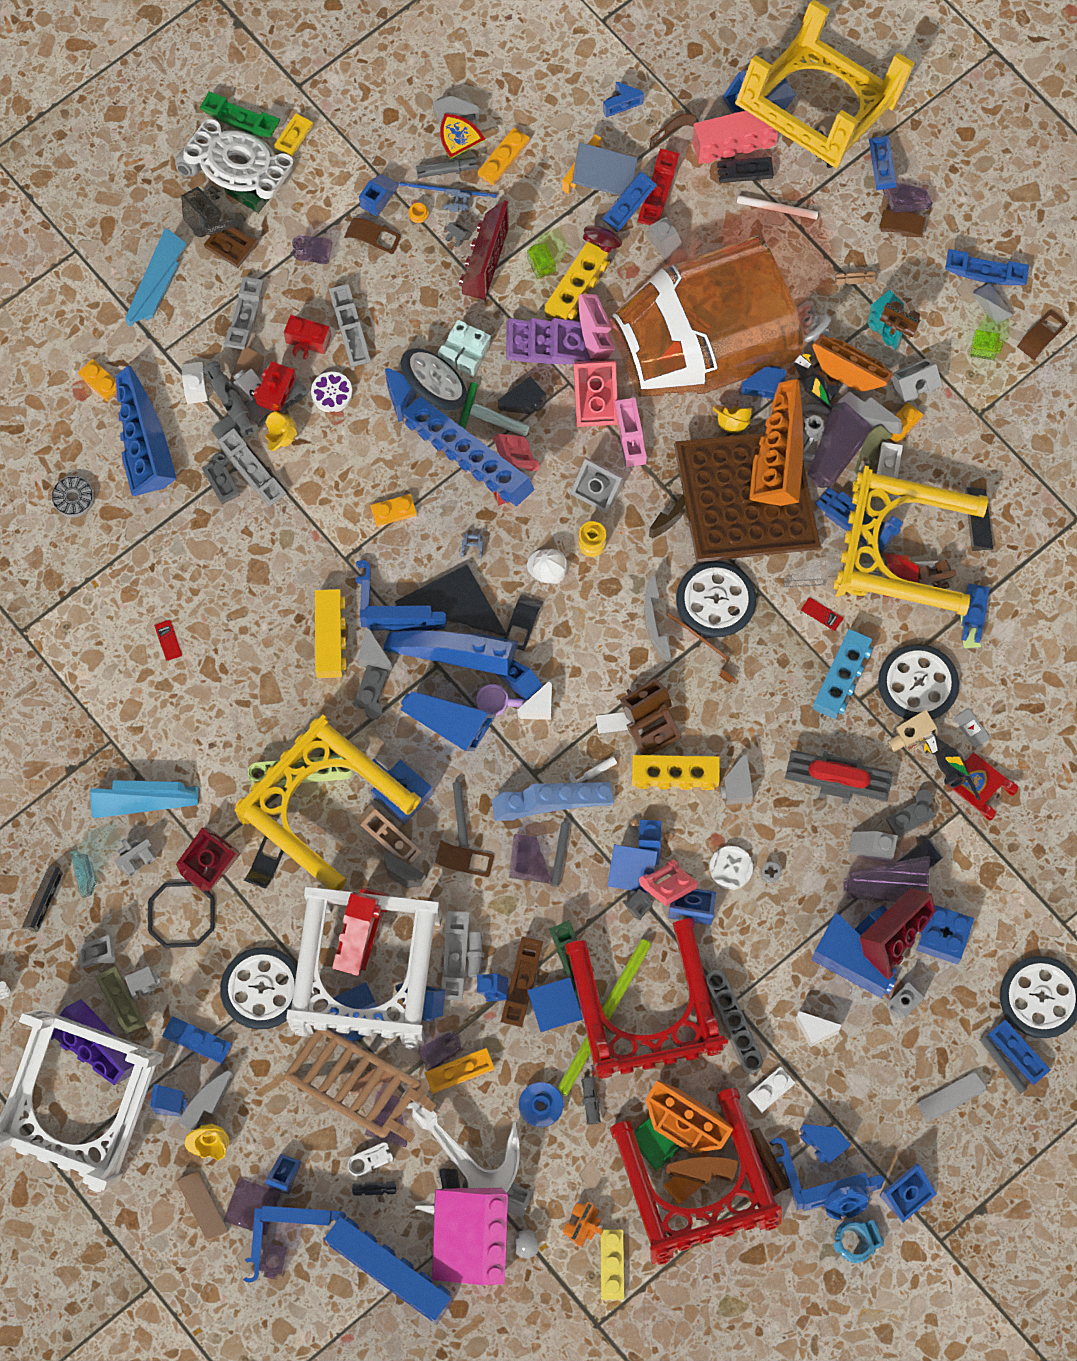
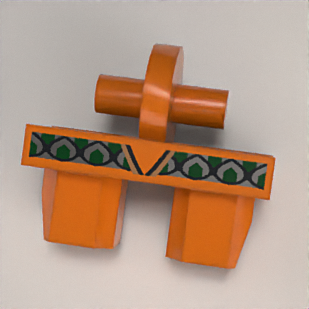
M589 1202L586 1205L576 1203L572 1214L578 1217L579 1220L576 1225L570 1222L566 1223L563 1233L577 1246L583 1247L586 1238L592 1240L595 1233L598 1235L603 1233V1230L598 1227L601 1219L597 1217L600 1210Z

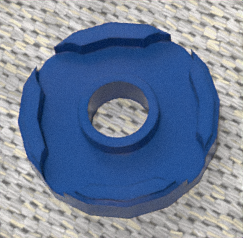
M860 1186L840 1188L826 1198L824 1202L826 1214L836 1220H841L843 1216H847V1218L855 1217L867 1208L869 1196L867 1191Z

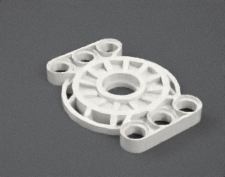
M207 119L201 124L185 146L183 159L187 163H200L205 175L216 184L236 191L256 189L258 196L264 199H270L275 195L293 166V158L285 153L275 155L265 141L250 133L236 130L221 132L219 122L213 119ZM207 127H212V128H214L216 131L211 132V131H208L206 128H207ZM202 139L205 140L207 143L201 144L197 142V140ZM188 152H195L198 155L190 156ZM240 155L247 160V163L236 164L230 161L229 157ZM284 161L288 163V166H282L278 162ZM270 174H277L280 178H272ZM267 186V187H269L271 190H270V191H265V190H263L261 187Z

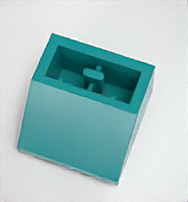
M888 290L871 304L867 322L872 331L878 332L882 336L886 345L892 346L897 350L902 332L897 330L894 335L890 334L892 327L880 321V317L887 303L891 304L893 301L901 303L903 306L902 311H904V303L891 290Z

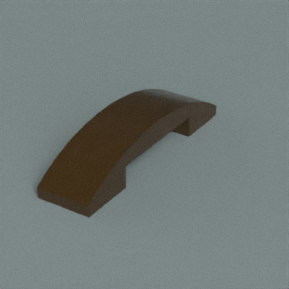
M683 494L669 515L662 512L659 513L650 527V538L653 539L663 534L682 517L686 511Z

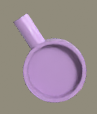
M496 684L485 685L476 696L477 708L496 714V717L502 715L508 706L521 707L525 703V699L508 698L505 689Z

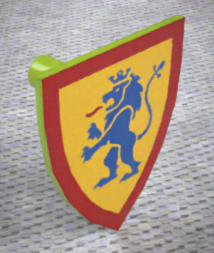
M444 114L440 126V137L443 148L450 159L459 154L466 153L468 149L486 140L481 131L469 120L453 114Z

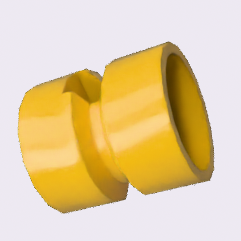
M589 521L584 523L579 530V549L586 556L596 557L606 547V530L599 522Z

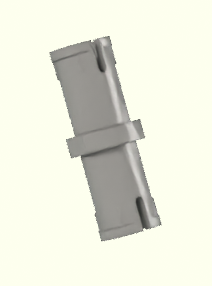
M481 932L469 933V952H467V957L469 961L468 977L477 978V975H482V958H484V953L482 952L483 933Z

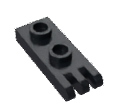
M771 157L727 160L716 163L717 168H719L717 170L720 176L718 178L719 183L773 179L774 177Z

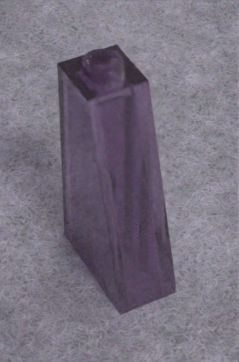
M846 402L836 403L833 406L807 474L819 488L833 486L864 444L868 433L873 430Z
M924 856L849 872L848 877L843 880V891L847 892L846 898L896 902L910 888L928 892L930 857Z

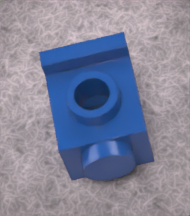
M498 973L477 975V993L485 996L487 1002L508 1000V978Z

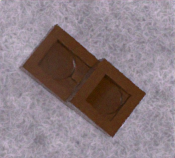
M883 210L879 229L881 232H898L903 237H922L926 217L901 211Z

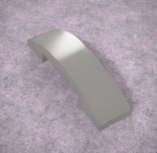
M243 277L238 293V303L231 327L228 328L224 346L245 350L255 324L262 294L263 280Z
M234 428L217 440V443L235 468L269 507L287 494L274 477L272 478L260 464Z
M651 576L645 595V625L654 649L665 663H669L671 654L667 636L658 637L652 603H658L659 592L656 577Z
M447 911L441 989H445L444 1000L463 1001L469 912Z

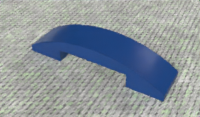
M948 249L945 269L956 275L998 285H1026L1028 264L1013 261L1004 264L969 257L968 252Z

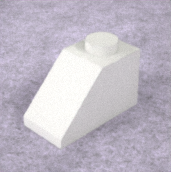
M203 362L182 364V379L187 404L208 401Z

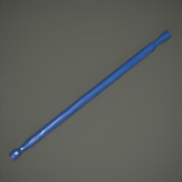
M400 182V186L444 192L445 189H453ZM458 189L460 192H467L470 195L497 198V194L494 193L488 194L486 192Z

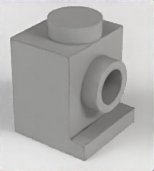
M149 966L124 977L135 1001L139 1000L138 995L140 994L145 996L154 992V988L158 987L157 984L161 983L157 972H152Z
M908 982L889 1001V1011L896 1018L900 1017L904 1020L922 1003L924 997ZM906 998L909 1004H902L901 999Z

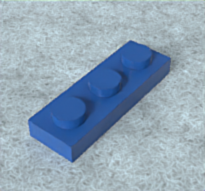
M889 135L869 138L876 191L897 187Z
M639 172L601 219L615 232H619L657 185L643 172Z
M174 1016L171 1017L162 1035L163 1038L221 1065L224 1064L233 1046L231 1043Z
M1006 1020L988 1034L990 1039L1033 1086L1051 1071Z

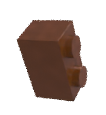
M656 677L643 686L637 683L636 690L633 692L629 689L626 690L628 695L620 699L626 718L633 723L658 710V706L665 704L668 709L672 707L667 688Z

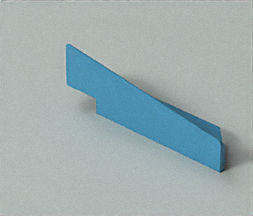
M167 228L162 233L125 317L128 326H132L134 322L139 320H149L154 317L179 267V263L176 260L187 244Z
M113 780L112 789H90L92 817L100 818L195 806L198 804L199 787H185L184 783Z

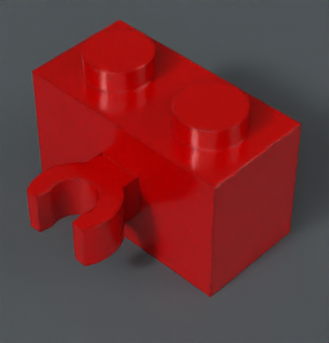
M291 314L283 332L285 343L295 345L292 350L293 356L296 357L298 351H304V360L309 356L308 350L325 355L331 339L330 326Z
M271 361L269 367H265L263 371V381L261 385H257L254 397L257 406L281 413L295 382L296 374L295 369Z

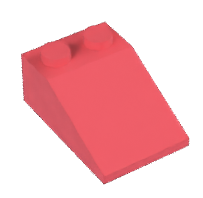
M615 360L573 362L577 427L618 425L615 401H617Z

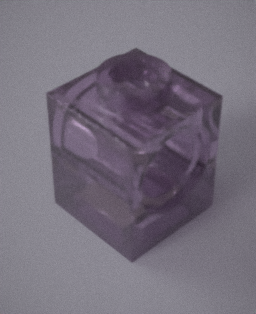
M265 1243L259 1271L264 1273L263 1277L277 1280V1276L283 1277L289 1253L287 1247ZM271 1257H278L280 1260L276 1268L268 1267L267 1263Z

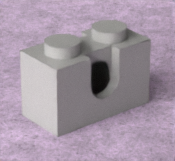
M929 358L893 372L892 380L896 395L904 402L917 399L918 394L922 392L932 393L936 388L942 386L937 364Z

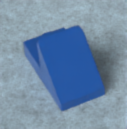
M616 82L615 91L617 96H611L606 101H603V113L607 118L642 105L644 94L641 90Z
M640 820L638 848L657 851L655 865H659L662 821Z

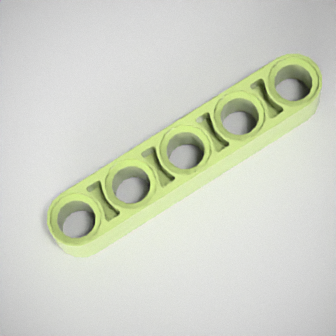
M339 755L330 756V759H343ZM324 756L308 759L311 762L323 761ZM301 758L293 769H298L302 766L307 768L308 766L305 764L304 759ZM280 760L253 763L248 769L251 783L254 785L257 781L260 782L265 777L266 771L272 765L275 766ZM329 767L327 772L321 773L317 771L301 783L349 779L355 774V771L351 769L343 771L340 767ZM257 771L264 772L263 777L259 779L254 778L253 775ZM285 776L277 785H285L287 777Z

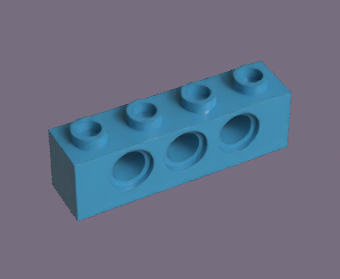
M848 629L817 695L813 710L835 720L838 714L843 715L848 704L844 701L847 695L852 696L856 684L853 683L855 677L860 678L865 668L862 662L864 658L869 659L874 647L870 646L871 638ZM854 653L858 656V659L851 660L848 654ZM842 671L847 672L850 677L844 679L840 677L839 673ZM837 690L841 693V696L834 697L830 691Z

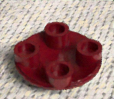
M594 225L584 228L583 239L600 245L601 250L610 253L612 249L622 246L621 239L609 229Z

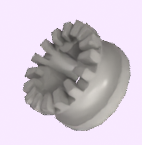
M767 862L762 867L761 877L765 882H776L781 875L780 866L775 862ZM770 867L773 871H777L773 878L769 874H765Z

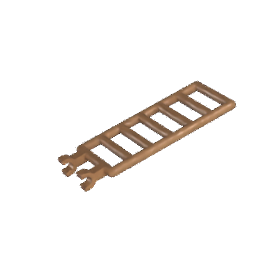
M328 1027L326 1031L315 1030L284 1075L285 1080L381 1138L386 1137L391 1130L411 1143L415 1134L397 1122L411 1100L429 1112H432L436 1106L435 1103L430 1101L429 1097L417 1092L421 1087L420 1080ZM325 1035L331 1040L303 1079L296 1076L295 1074L321 1037ZM337 1045L344 1046L347 1049L319 1089L311 1085V1082ZM356 1053L361 1056L362 1059L334 1098L327 1095V1091L352 1055ZM371 1062L378 1066L351 1107L349 1108L342 1104L368 1064ZM385 1072L390 1073L394 1076L368 1115L364 1117L357 1113ZM402 1081L409 1084V1089L384 1125L381 1127L374 1123V1120Z

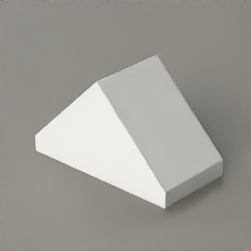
M547 682L518 709V717L520 719L551 720L552 684L550 682Z
M798 1011L796 1021L810 1047L838 1034L841 1028L840 1024Z

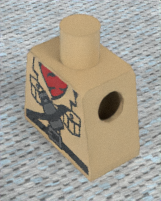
M924 710L896 728L897 736L887 742L893 752L902 747H905L909 752L925 744L930 738L938 737L937 727L927 710ZM908 734H914L913 737H907Z

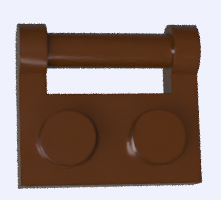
M225 218L204 243V247L231 265L239 268L250 252L257 247L259 239L244 233ZM227 231L231 233L235 237L245 242L246 245H241L240 243L225 235L224 232Z
M665 704L658 706V710L637 722H630L626 725L641 755H652L681 738ZM661 717L664 718L663 722L640 735L638 730Z

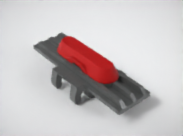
M791 750L785 779L821 787L818 798L825 799L826 794L843 798L842 803L849 804L851 794L887 802L893 772L862 766L861 758L855 760L828 754V751H824L822 757Z

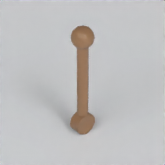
M632 819L630 825L632 827H639V822L637 819ZM661 831V836L666 841L673 839L671 832L664 833Z

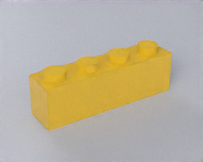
M340 589L315 590V672L317 678L343 677L342 670H346V657H342V650H346V637H342V630L346 629V617H342V609H346L345 596H341Z

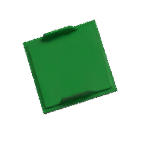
M650 1117L634 1130L641 1155L655 1171L682 1149L681 1146L654 1130Z

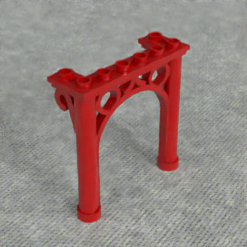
M694 918L682 919L672 923L688 987L689 998L686 1010L674 1025L655 1034H631L618 1029L610 1023L600 1005L587 941H574L565 945L566 953L569 955L594 1064L593 1077L599 1076V1079H606L612 1077V1074L615 1072H621V1075L634 1072V1068L642 1067L643 1070L655 1068V1064L663 1062L665 1066L678 1063L677 1059L686 1058V1061L698 1059L699 1055L706 1053L708 1057L721 1054L720 1051H723L728 1044V1039H725L724 1035L719 1036L718 1025L714 1016L694 928H696ZM693 1006L695 1009L698 1026L695 1023L687 1020L693 1009ZM681 1026L692 1028L695 1032V1038L692 1041L682 1042L677 1038V1030ZM604 1027L616 1035L609 1045L607 1044ZM672 1034L671 1039L679 1048L661 1051L662 1044L669 1040L668 1035ZM701 1037L702 1043L696 1044L699 1041V1038ZM621 1038L631 1043L632 1052L618 1055L614 1051V1044ZM637 1042H640V1046H646L652 1051L650 1054L633 1057L638 1049Z
M729 1088L719 1092L717 1099L726 1122L733 1128L730 1135L739 1157L740 1175L734 1188L724 1198L709 1206L681 1208L671 1205L660 1198L650 1183L631 1122L623 1121L610 1127L612 1138L616 1140L650 1242L649 1248L652 1264H666L671 1258H674V1250L685 1251L690 1249L693 1244H707L712 1242L713 1238L719 1236L729 1237L734 1235L735 1231L741 1229L746 1231L757 1227V1224H759L760 1230L766 1229V1231L776 1229L782 1223L781 1205L778 1206L775 1202L739 1101L741 1097L737 1088ZM746 1175L753 1193L741 1189ZM736 1196L746 1197L751 1201L749 1208L740 1211L735 1210L731 1204ZM656 1204L665 1211L669 1212L665 1216L663 1222L660 1218ZM727 1205V1210L732 1217L717 1221L718 1216L724 1212L723 1207ZM675 1215L684 1217L688 1221V1225L680 1230L675 1231L668 1226L669 1221ZM692 1217H696V1220L705 1221L707 1225L692 1229Z

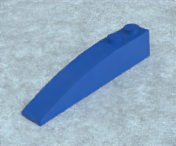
M127 366L115 378L117 402H121V409L118 413L119 421H122L123 432L120 433V439L124 441L125 451L122 452V460L132 496H137L164 489L176 480L177 477L168 444L154 407L131 366Z
M400 631L389 632L383 651L508 676L519 641L480 633Z

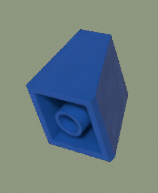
M747 70L740 71L722 96L732 114L746 111L736 105L735 102ZM785 78L765 98L780 108L785 109L788 108L796 94Z

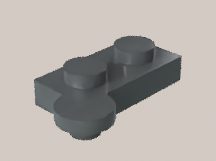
M217 452L213 456V464L209 463L203 466L202 470L220 503L224 504L240 496V492L226 469L229 464V458L224 452Z
M367 665L353 705L354 707L365 709L366 716L369 719L375 720L382 715V707L377 702L385 684L388 671Z
M924 789L918 791L914 804L887 817L888 825L898 838L935 818L929 806L933 801L930 791Z

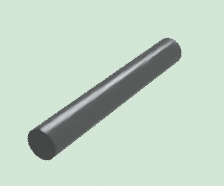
M454 782L452 784L460 847L468 846L462 786L461 782Z
M561 822L551 879L552 887H559L570 827V823Z
M985 1035L979 1039L1019 1094L1026 1091L1025 1085L989 1037Z

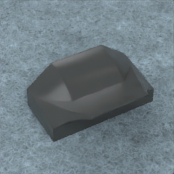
M389 852L384 856V866L389 878L406 888L422 886L426 879L423 872Z

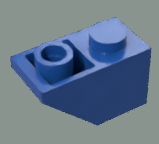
M383 174L371 179L359 195L360 207L378 217L398 188L399 183Z
M804 1124L799 1130L801 1132L800 1138L807 1146L812 1145L816 1150L814 1154L821 1163L826 1162L830 1165L851 1146L836 1127Z

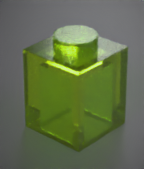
M546 243L541 245L535 244L527 250V260L536 279L556 272L555 260Z
M976 329L972 340L970 357L995 361L996 355L1001 354L1003 342L999 341L1000 333Z

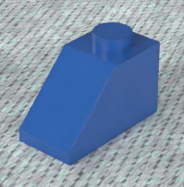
M779 366L764 367L742 382L740 394L774 399L778 384L785 382L786 370Z
M515 660L512 662L508 676L496 674L518 696L527 701L543 687L530 668Z
M404 983L397 984L395 986V990L397 991V993L400 991ZM426 986L422 1013L423 1021H434V1018L443 1016L445 989Z
M154 1084L150 1107L155 1114L181 1117L183 1111L188 1106V1098H185L186 1095L183 1091Z

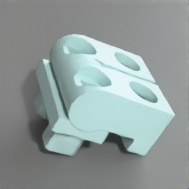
M457 320L444 346L442 345L439 349L438 356L455 368L457 366L458 370L474 377L489 349L491 335Z

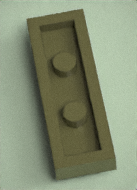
M114 966L96 976L126 1036L146 1026L116 967Z

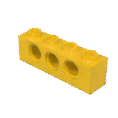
M586 242L545 304V315L551 318L573 321L578 313L577 308L579 307L580 294H588L590 288L594 289L599 281L598 276L600 273L607 270L610 261H608L609 252H605L600 247ZM591 266L594 269L586 270L585 267ZM580 282V283H582L583 285H582V286H575L574 283ZM569 298L573 301L570 303H566L563 300Z
M632 755V786H636L638 789L658 786V789L662 790L671 789V787H680L682 790H691L693 787H701L702 790H714L715 787L719 786V757ZM656 769L660 774L657 777H652L648 774V771ZM671 770H679L681 775L673 777L669 772ZM699 770L703 773V776L696 778L691 772Z

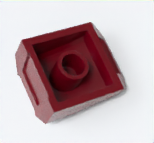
M202 827L180 857L176 866L181 876L199 890L210 891L230 869L241 853L209 828Z

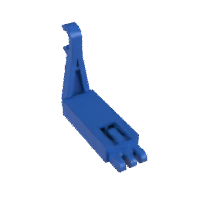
M828 487L825 490L826 494L820 496L822 501L817 500L815 505L824 511L825 516L845 531H850L851 524L848 523L850 511H854L855 504H852V498L844 492L838 494ZM864 511L862 525L869 524L873 520V517L869 516L866 511ZM891 516L886 523L881 522L878 532V549L881 553L885 551L901 530L900 527L903 523L894 516ZM860 535L859 541L867 546L866 539Z
M365 560L356 562V566L359 569H366L365 576H357L355 578L356 583L361 584V627H367L370 631H432V629L446 628V614L444 612H431V606H370V564Z
M774 1138L770 1141L772 1146L776 1144L782 1146L784 1156L777 1157L775 1163L783 1164L796 1210L803 1209L805 1212L822 1207L830 1194L847 1186L863 1187L867 1193L879 1190L883 1186V1176L877 1175L867 1178L865 1172L802 1190L785 1140Z
M262 1206V1209L255 1208L251 1258L245 1259L247 1263H254L255 1271L252 1278L245 1277L243 1280L251 1283L259 1277L263 1222H260V1219L267 1222L329 1226L330 1220H338L339 1217L345 1219V1212Z

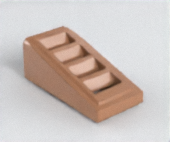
M378 1066L357 1080L350 1090L351 1095L362 1091ZM385 1072L376 1086L390 1082L394 1076Z

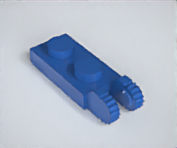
M968 583L966 594L970 595V603L966 615L962 617L961 640H967L969 627L976 628L974 642L980 643L985 622L989 587Z

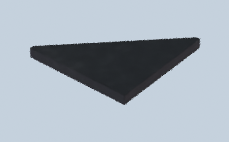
M468 565L395 601L396 606H431V612H444L447 621L465 624L472 628L486 632L490 631L501 636L506 635L504 628Z

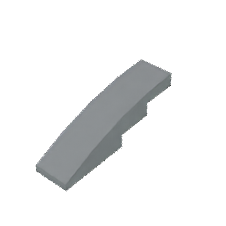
M349 284L330 288L329 294L350 367L371 362Z

